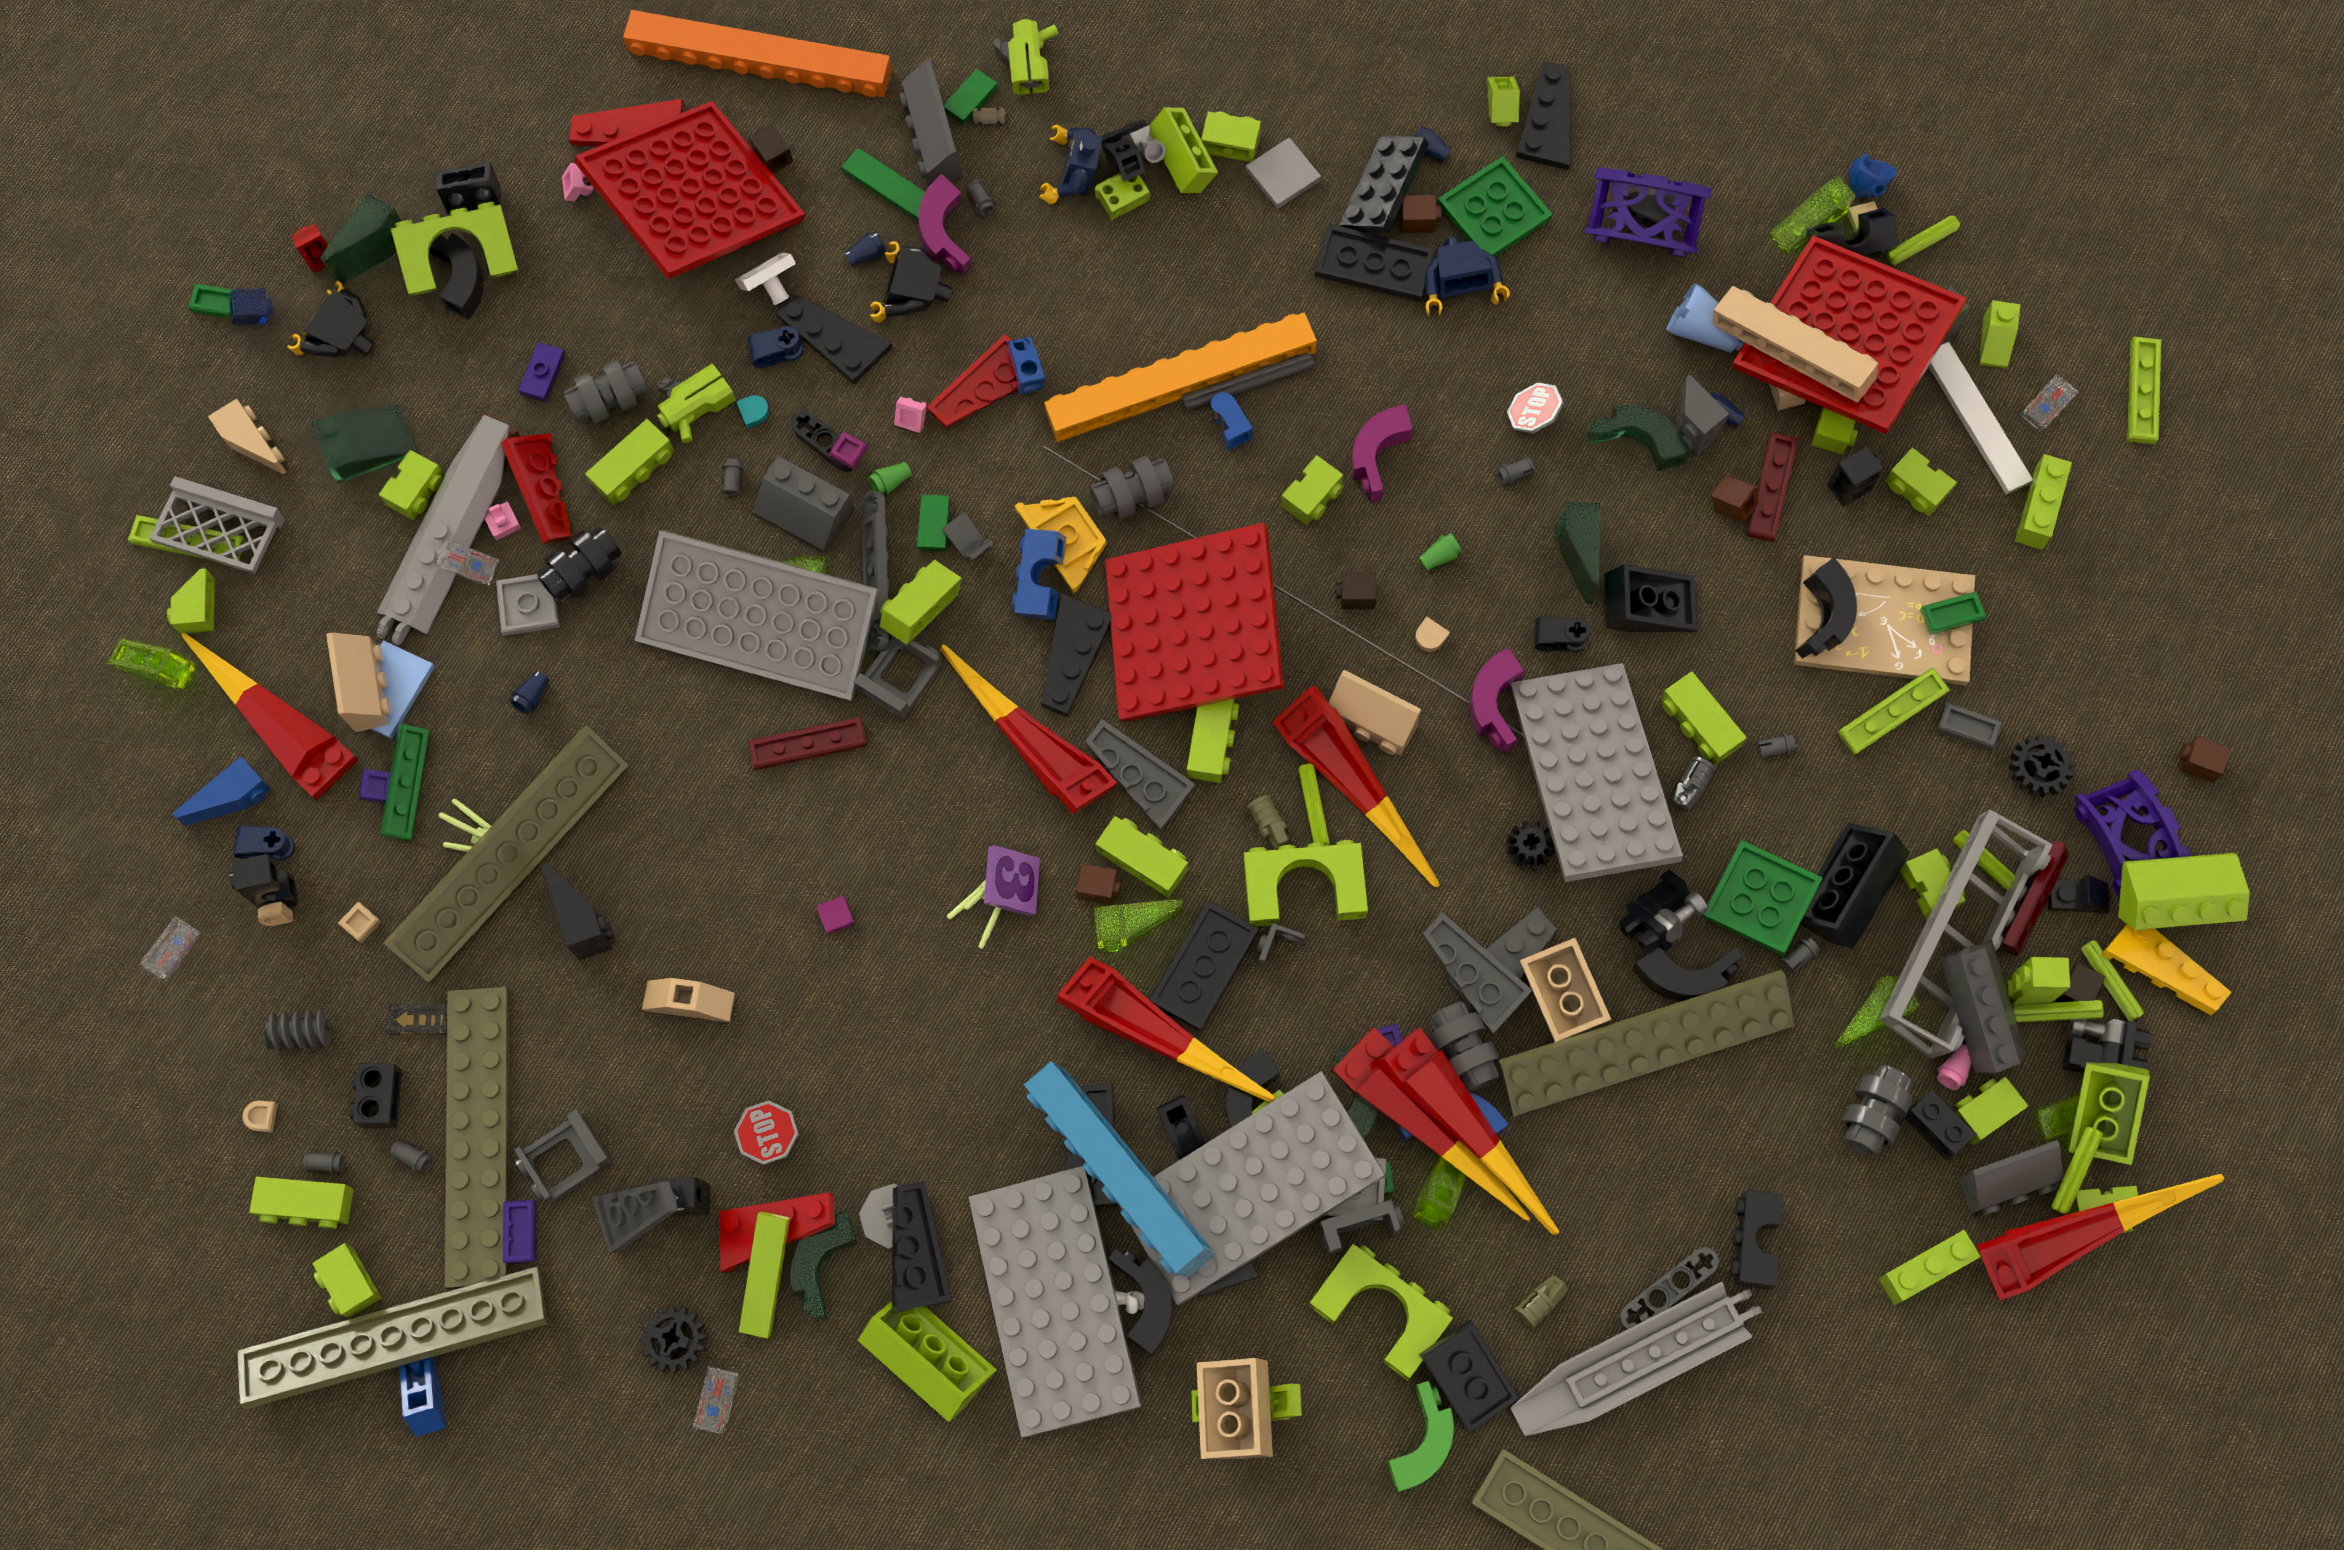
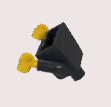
M895 241L889 243L888 246L892 253L885 252V256L888 262L893 263L883 299L886 305L882 306L881 303L876 301L870 305L873 311L880 310L877 314L869 315L874 322L880 323L885 320L886 316H902L927 310L934 298L944 302L949 300L952 287L938 282L941 267L935 263L923 248L902 246L900 248L899 244Z
M339 281L336 282L335 285L338 290L334 289L333 292L329 289L327 290L329 297L303 330V337L305 339L303 340L299 335L294 334L292 338L298 343L295 346L288 345L287 347L296 355L306 353L314 356L334 358L339 355L345 357L351 348L354 347L366 356L375 345V342L363 335L368 321L366 320L367 313L361 299L347 289H344Z

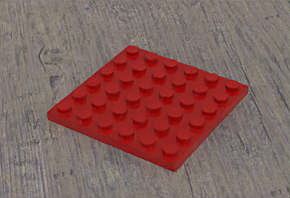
M713 101L575 156V164L667 279L804 221L805 213Z
M1812 236L1772 299L1771 304L1787 315L1796 316L1802 323L1822 330L1828 337L1836 341L1845 342L1851 349L1871 356L1878 363L1877 379L1857 403L1747 343L1744 344L1735 358L1733 369L1884 434H1888L1966 305L1967 298Z
M1264 522L1105 559L1109 610L1112 616L1110 622L1119 720L1128 722L1284 688L1268 526Z

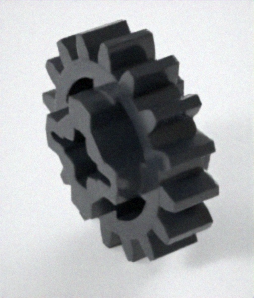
M2039 733L2035 740L2029 735L2024 742L2020 741L2015 747L2017 751H2013L2010 755L2014 762L2009 765V769L2016 770L2012 780L2020 779L2022 783L2019 788L2029 787V795L2040 791L2041 797H2045L2050 791L2054 796L2060 791V788L2065 789L2069 784L2068 780L2075 774L2069 769H2072L2076 762L2068 760V757L2073 752L2071 750L2064 752L2062 748L2065 742L2062 741L2057 745L2054 743L2055 736L2053 735L2048 740L2044 739L2043 733ZM2033 749H2041V750L2038 751V752H2035V751H2031L2030 753L2028 752V751L2033 750ZM2047 778L2051 780L2056 778V780L2051 782H2043Z
M674 1305L669 1306L668 1313H665L661 1308L657 1309L659 1317L655 1319L652 1316H648L647 1319L651 1325L649 1327H641V1330L646 1333V1338L639 1339V1343L647 1345V1348L641 1354L645 1357L652 1356L648 1362L651 1366H655L660 1362L659 1371L665 1372L668 1366H670V1370L674 1374H677L678 1366H682L686 1371L689 1370L688 1362L690 1360L696 1363L700 1361L696 1353L698 1351H706V1348L700 1345L701 1341L708 1339L706 1334L700 1333L705 1324L703 1322L695 1323L698 1315L693 1312L687 1316L688 1308L684 1306L681 1307L679 1312H677ZM671 1320L669 1325L662 1329L659 1328L664 1322ZM687 1323L691 1327L693 1339L688 1338L686 1334ZM676 1334L680 1338L678 1343L673 1342L671 1344L667 1341L669 1335L674 1336ZM654 1339L658 1340L661 1346L660 1355L655 1349ZM684 1350L688 1351L684 1356L675 1359L678 1353Z

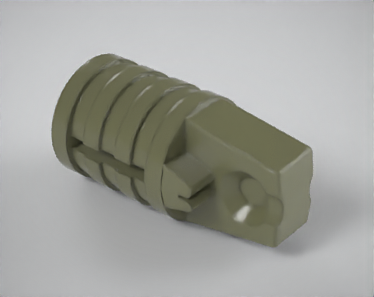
M1264 795L1249 803L1247 808L1251 812L1253 819H1255V823L1259 827L1258 829L1263 838L1267 837L1275 850L1280 846L1286 845L1288 842V837L1284 831L1286 825L1283 818L1279 815L1274 802H1272L1271 796Z
M1552 1275L1535 1288L1531 1294H1528L1526 1299L1522 1300L1520 1305L1514 1308V1312L1527 1327L1534 1329L1555 1308L1568 1291V1288L1562 1280Z

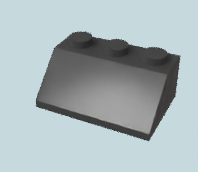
M778 456L763 478L753 514L825 553L854 506L850 494Z
M2056 1140L1974 1169L1958 1179V1184L1971 1214L1982 1212L1983 1216H1987L2000 1211V1204L2010 1202L2011 1206H2015L2028 1201L2027 1195L2036 1191L2039 1196L2056 1191L2055 1185L2063 1181L2064 1178L2059 1142Z

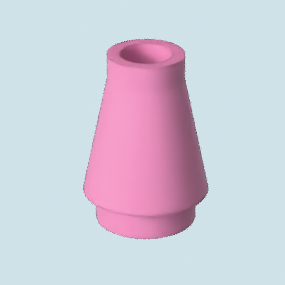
M1961 1044L1958 1050L1938 1068L1937 1080L1948 1089L1958 1090L1960 1086H1964L1972 1064L1966 1045Z

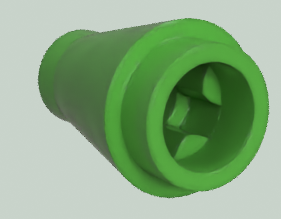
M902 462L897 465L874 470L873 474L868 476V481L873 491L881 492L887 496L907 478L911 477L912 473L907 463Z
M1450 533L1446 536L1442 535L1418 558L1424 568L1429 571L1434 567L1458 559L1457 555L1462 553V549Z

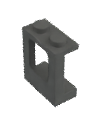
M890 634L891 639L888 641L886 648L881 651L865 675L859 673L853 683L858 693L904 721L941 669L942 663L939 652L930 645L926 644L923 647L915 642L916 638L906 645ZM900 650H906L927 663L925 670L906 693L901 692L881 679L882 674Z
M577 1109L566 1115L568 1118L566 1122L525 1149L521 1147L514 1149L519 1157L515 1162L524 1175L529 1173L534 1183L530 1186L539 1200L544 1198L552 1204L613 1164L588 1122ZM569 1140L581 1158L583 1167L556 1186L548 1187L535 1167L534 1162L536 1158L562 1141Z
M1388 1200L1321 1221L1318 1230L1326 1256L1330 1257L1339 1254L1342 1248L1339 1234L1381 1222L1379 1220H1371L1383 1216L1381 1221L1386 1222L1390 1238L1397 1236L1401 1230V1224L1404 1223L1399 1206L1394 1207L1392 1200Z

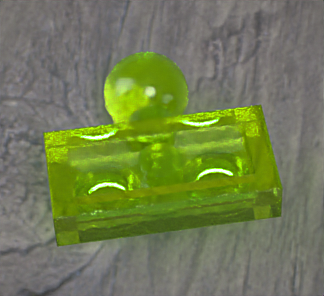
M2080 1093L2033 1110L2041 1138L2048 1140L2067 1133L2064 1139V1147L2072 1155L2075 1153L2069 1152V1146Z

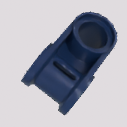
M790 326L766 332H757L748 337L752 363L756 368H768L778 363L796 360L804 351V346L799 339L797 330Z
M250 825L237 827L233 856L236 858L246 859L268 854L274 860H285L294 853L295 843L293 839L285 835L277 827H256Z

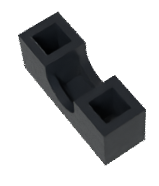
M1885 208L1858 214V230L1848 239H1844L1843 229L1833 222L1807 228V241L1809 242L1812 236H1816L1860 255L1882 254L1887 252L1889 248L1898 246L1895 214Z
M268 854L232 861L233 872L229 873L230 884L234 890L249 900L252 905L260 908L264 905L280 901L287 907L298 905L295 878L286 870L278 871L277 862Z
M1746 1190L1741 1197L1737 1198L1735 1214L1740 1216L1739 1228L1735 1227L1733 1233V1246H1737V1257L1732 1258L1730 1275L1735 1277L1734 1285L1772 1290L1777 1286L1779 1255L1763 1252L1756 1243V1233L1761 1228L1777 1229L1781 1226L1783 1194Z

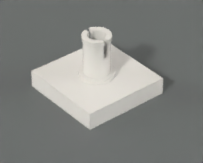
M781 252L736 278L735 281L740 289L750 291L763 284L773 304L776 305L789 297L777 275L796 263L791 254Z

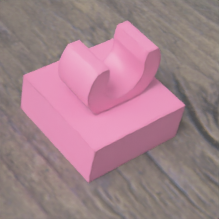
M570 163L562 175L564 199L566 201H576L580 194L588 196L594 189L593 186H587L583 183L589 182V180L575 163Z
M900 397L896 402L894 425L920 433L924 427L926 403L913 401L912 398Z
M508 501L488 508L489 511L485 521L496 541L521 529Z

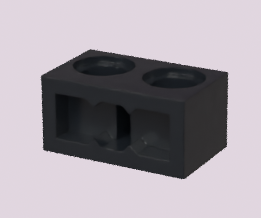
M491 162L437 172L436 190L447 214H451L450 211L460 208H467V210L478 209V205L488 202H494V205L500 204L501 186Z
M1865 447L1838 463L1827 486L1842 507L1871 492L1883 471L1880 458L1875 453H1872L1868 447Z
M358 1063V1072H355L353 1075V1088L356 1090L355 1102H352L350 1106V1117L354 1124L360 1128H397L402 1069L394 1063ZM381 1075V1083L377 1087L371 1088V1080L375 1076ZM378 1104V1113L373 1117H368L369 1108Z
M1932 1090L1924 1095L1904 1118L1946 1161L1953 1157L1976 1135Z

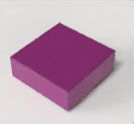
M843 431L829 452V456L831 459L854 470L867 451L868 445Z
M844 896L816 906L827 935L855 924Z

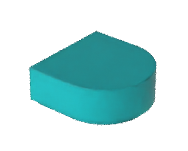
M753 395L736 401L747 429L763 423L769 416L768 404L760 396Z

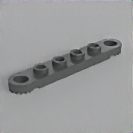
M870 490L868 493H865V496H863L864 501L861 502V504H864L861 506V509H863L861 513L864 517V520L861 522L863 585L878 588L879 593L866 647L869 650L883 651L889 640V633L880 627L882 616L880 610L888 600L889 578L887 577L889 555L886 551L888 528L885 521L884 495L881 492Z

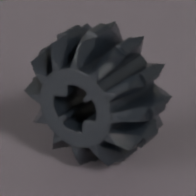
M1523 821L1522 829L1514 826L1512 828L1513 835H1507L1506 842L1510 845L1506 847L1505 851L1507 854H1514L1511 858L1512 864L1517 863L1519 860L1522 862V870H1525L1528 864L1531 865L1534 871L1538 870L1539 863L1546 866L1549 863L1548 857L1553 856L1555 850L1550 847L1554 845L1552 837H1547L1550 829L1544 828L1540 831V823L1538 821L1534 823L1533 828H1530L1528 821ZM1527 841L1532 842L1531 846L1533 844L1536 845L1534 850H1529L1530 846L1525 847Z

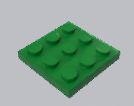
M1503 156L1439 197L1437 204L1441 206L1444 213L1468 241L1476 242L1480 249L1495 257L1552 220L1553 215Z
M1741 840L1707 905L1708 911L1703 914L1702 918L1784 957L1823 878Z

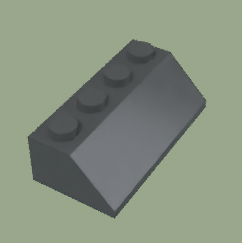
M926 60L902 81L904 92L899 93L902 108H908L910 115L905 116L909 132H915L916 138L912 139L915 155L921 154L922 161L918 162L921 177H927L930 186L941 174L950 182L961 180L955 145L931 60Z
M1988 940L1941 957V963L1960 1026L1962 1027L1974 1072L1997 1073L2021 1064L2027 1053L1993 940Z

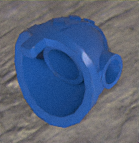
M1863 153L1861 158H1856L1852 161L1853 165L1848 170L1850 191L1855 198H1868L1873 195L1879 197L1896 177V169L1887 163L1869 159L1870 156Z

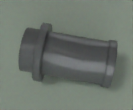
M980 180L969 183L966 190L975 204V211L982 216L990 215L995 210V200L989 197Z
M1526 457L1510 465L1502 464L1496 472L1499 482L1502 485L1507 484L1509 486L1513 484L1514 480L1532 475L1535 471L1533 470L1534 465L1531 459Z
M728 458L722 464L724 478L721 492L725 495L737 496L740 494L741 472L744 471V466H742L741 460Z
M1786 732L1782 733L1780 737L1757 740L1758 753L1761 759L1783 753L1791 755L1792 751H1796L1793 735H1787Z
M1809 937L1805 940L1801 939L1799 941L1800 945L1781 959L1783 966L1792 974H1795L1811 958L1816 959L1818 957L1817 953L1820 951V948Z
M403 1140L397 1141L390 1153L392 1158L410 1166L411 1170L415 1173L425 1172L432 1160L431 1156L428 1155V1151H419L406 1144Z
M333 1151L331 1154L306 1152L303 1159L304 1171L308 1172L323 1171L336 1175L338 1172H343L345 1167V1157L343 1154H339L338 1151Z

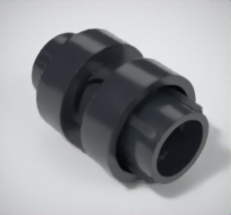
M596 527L590 533H587L585 530L580 531L569 540L573 549L566 554L560 549H556L544 559L546 566L538 571L537 577L557 602H563L570 596L578 599L590 590L587 583L589 578L594 575L601 581L615 570L613 563L621 558L622 553L611 536L603 528Z

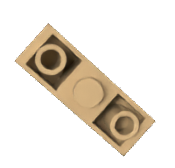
M676 978L650 980L647 982L642 1010L730 1023L735 993L698 981Z

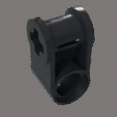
M1538 617L1535 620L1534 647L1539 651L1545 652L1582 651L1588 644L1590 625L1581 618ZM1573 632H1578L1580 638L1574 637Z

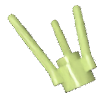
M453 799L452 803L483 827V829L480 827L475 829L442 812L439 813V817L472 834L471 843L475 844L488 831L491 825L457 799ZM443 843L445 848L468 852L473 847L457 843Z
M986 880L947 915V918L952 919L963 909L968 910L981 898L984 899ZM995 907L979 943L980 949L984 948L1001 908Z

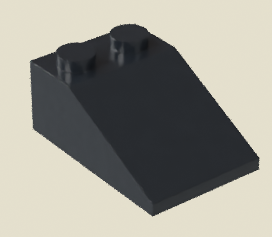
M1626 564L1604 574L1606 628L1627 632L1697 631L1695 576Z
M549 863L543 864L565 943L569 950L578 960H582L613 949L610 940L615 937L610 922H606L604 915H599Z

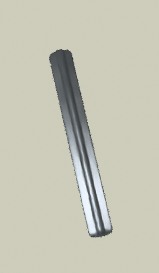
M1304 353L1187 393L1182 396L1184 407L1190 410L1210 403L1213 396L1217 393L1226 392L1234 395L1307 370L1314 366L1311 354Z

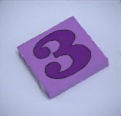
M996 845L988 847L984 904L1027 916L1036 915L1040 858Z

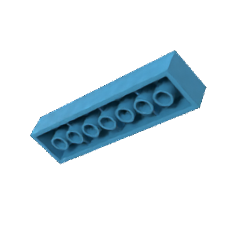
M1051 1061L1024 1084L1029 1091L1026 1095L1029 1101L1037 1109L1040 1108L1044 1113L1048 1114L1045 1118L1046 1122L1055 1132L1059 1131L1063 1136L1065 1135L1067 1139L1063 1142L1074 1155L1077 1154L1086 1161L1082 1164L1084 1169L1093 1179L1097 1178L1100 1182H1103L1104 1186L1101 1189L1112 1202L1115 1201L1124 1208L1120 1212L1131 1226L1135 1225L1138 1229H1141L1143 1233L1139 1235L1149 1249H1154L1162 1255L1159 1261L1170 1274L1173 1272L1176 1276L1181 1275L1189 1278L1216 1254L1066 1069Z

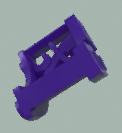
M1596 168L1595 178L1598 179L1589 226L1588 228L1585 227L1584 232L1593 235V241L1609 243L1610 239L1640 243L1670 250V255L1686 258L1687 253L1697 254L1698 248L1695 247L1705 199H1710L1712 188L1686 181L1667 180V177L1644 173L1643 176L1626 170ZM1611 183L1613 202L1606 203ZM1634 187L1638 190L1636 198L1624 201L1623 196L1630 197L1628 194L1629 188ZM1649 188L1655 189V197L1659 207L1669 215L1659 223L1643 229L1634 220L1627 206H1632L1642 201L1647 195ZM1671 194L1674 196V201L1670 203V205L1676 206L1674 210L1664 203L1663 198L1665 195ZM1691 201L1690 211L1687 217L1683 215V213ZM1616 207L1618 212H1614L1607 217V219L1612 218L1616 221L1615 227L1610 229L1602 228L1605 208ZM1678 219L1687 223L1683 242L1675 241L1672 238L1673 231L1677 230L1682 233L1681 227L1674 223ZM1626 224V226H1627L1635 235H1633V234H1627V233H1622V232H1620V231L1623 229L1624 225ZM1663 231L1665 240L1650 237L1655 236Z
M2138 769L2128 773V779L2086 796L2082 794L2075 796L2077 805L2074 808L2075 815L2080 823L2086 825L2100 845L2114 878L2113 888L2118 897H2120L2122 868L2123 862H2126L2125 859L2138 861L2191 856L2188 846H2181L2180 839L2176 834V830H2179L2180 826L2170 807H2162L2156 798L2159 791ZM2128 795L2123 801L2119 800V798ZM2106 803H2111L2113 806L2117 808L2114 809L2111 806H2102L2100 809L2105 811V816L2100 815L2099 812L2095 809L2096 807H2099ZM2139 808H2142L2147 816L2143 817L2136 813L2139 811ZM2125 817L2141 825L2154 826L2156 832L2148 841L2147 855L2130 848L2120 841ZM2161 842L2165 851L2158 849L2156 851L2157 857H2155V843Z

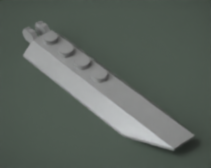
M483 415L452 461L377 611V614L385 616L379 623L376 632L377 637L386 638L395 621L400 622L392 636V641L396 645L403 643L411 627L426 635L428 634L458 573L457 570H459L460 564H462V562L448 556L464 561L449 553L465 558V556L460 554L464 555L465 549H468V553L489 511L488 508L491 507L501 486L505 462V452L501 442L508 438V424ZM448 542L453 543L450 545V550L446 549ZM443 557L447 558L444 561V565L440 564Z
M1720 1282L1559 1364L1510 1408L1524 1436L1591 1421L1752 1338V1335L1743 1326V1322L1762 1313V1310L1759 1306H1754L1739 1316L1734 1304L1749 1299L1753 1295L1750 1288L1729 1298V1296L1727 1297L1723 1282Z

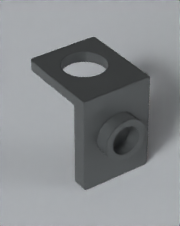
M963 512L942 528L944 534L963 559L973 560L994 543L991 539H984Z
M1272 923L1269 934H1263L1257 951L1262 952L1259 958V967H1265L1276 936L1304 946L1306 935Z

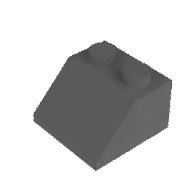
M1689 375L1685 379L1677 401L1676 438L1685 451H1690L1696 457L1720 437L1729 413Z

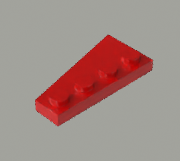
M677 99L572 116L569 136L570 144L577 146H601L683 113V100Z
M1004 334L927 406L926 410L945 429L1018 390L1017 379L1008 348V341H1012V339L1008 335Z
M551 433L506 438L501 442V445L542 543L566 541L571 537L565 503L561 502L559 492L562 490L560 479L556 478L554 467L557 465L555 454L551 453L550 444L553 442Z
M828 1192L719 1211L721 1272L728 1273L735 1270L736 1266L745 1262L750 1263L759 1212L762 1211L790 1218L786 1244L797 1239H805L835 1225L834 1195Z

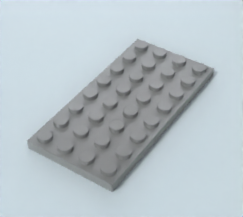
M659 530L635 641L843 699L853 700L856 690L853 681L860 673L879 589L665 530Z
M1623 663L1512 682L1510 684L1511 694L1564 881L1569 882L1682 862V851Z
M1321 1071L1154 1176V1179L1216 1253L1189 1278L1181 1275L1176 1276L1173 1272L1170 1274L1159 1261L1162 1255L1154 1249H1149L1139 1235L1143 1233L1141 1229H1138L1135 1225L1132 1228L1151 1261L1163 1274L1175 1303L1180 1306L1202 1290L1217 1283L1383 1179L1386 1175Z
M1084 1167L1073 1168L970 1196V1207L1021 1438L1141 1408V1399L1089 1176Z

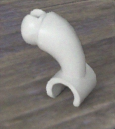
M1115 1291L1118 1305H1126L1128 1313L1134 1314L1138 1309H1144L1145 1299L1142 1292L1131 1291L1124 1293Z

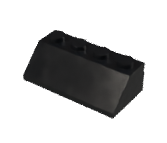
M1848 823L1817 874L1823 879L1800 925L1830 943L1854 949L1909 856L1910 851L1894 832Z

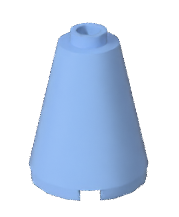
M1694 283L1683 297L1685 300L1674 311L1667 325V331L1673 335L1729 353L1734 349L1739 351L1745 342L1713 325V310L1718 305V302L1701 285Z

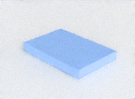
M383 640L380 646L384 661L380 662L381 671L385 672L388 687L384 688L385 698L388 697L392 714L388 715L390 725L370 730L392 740L398 730V726L405 719L435 666L433 663Z

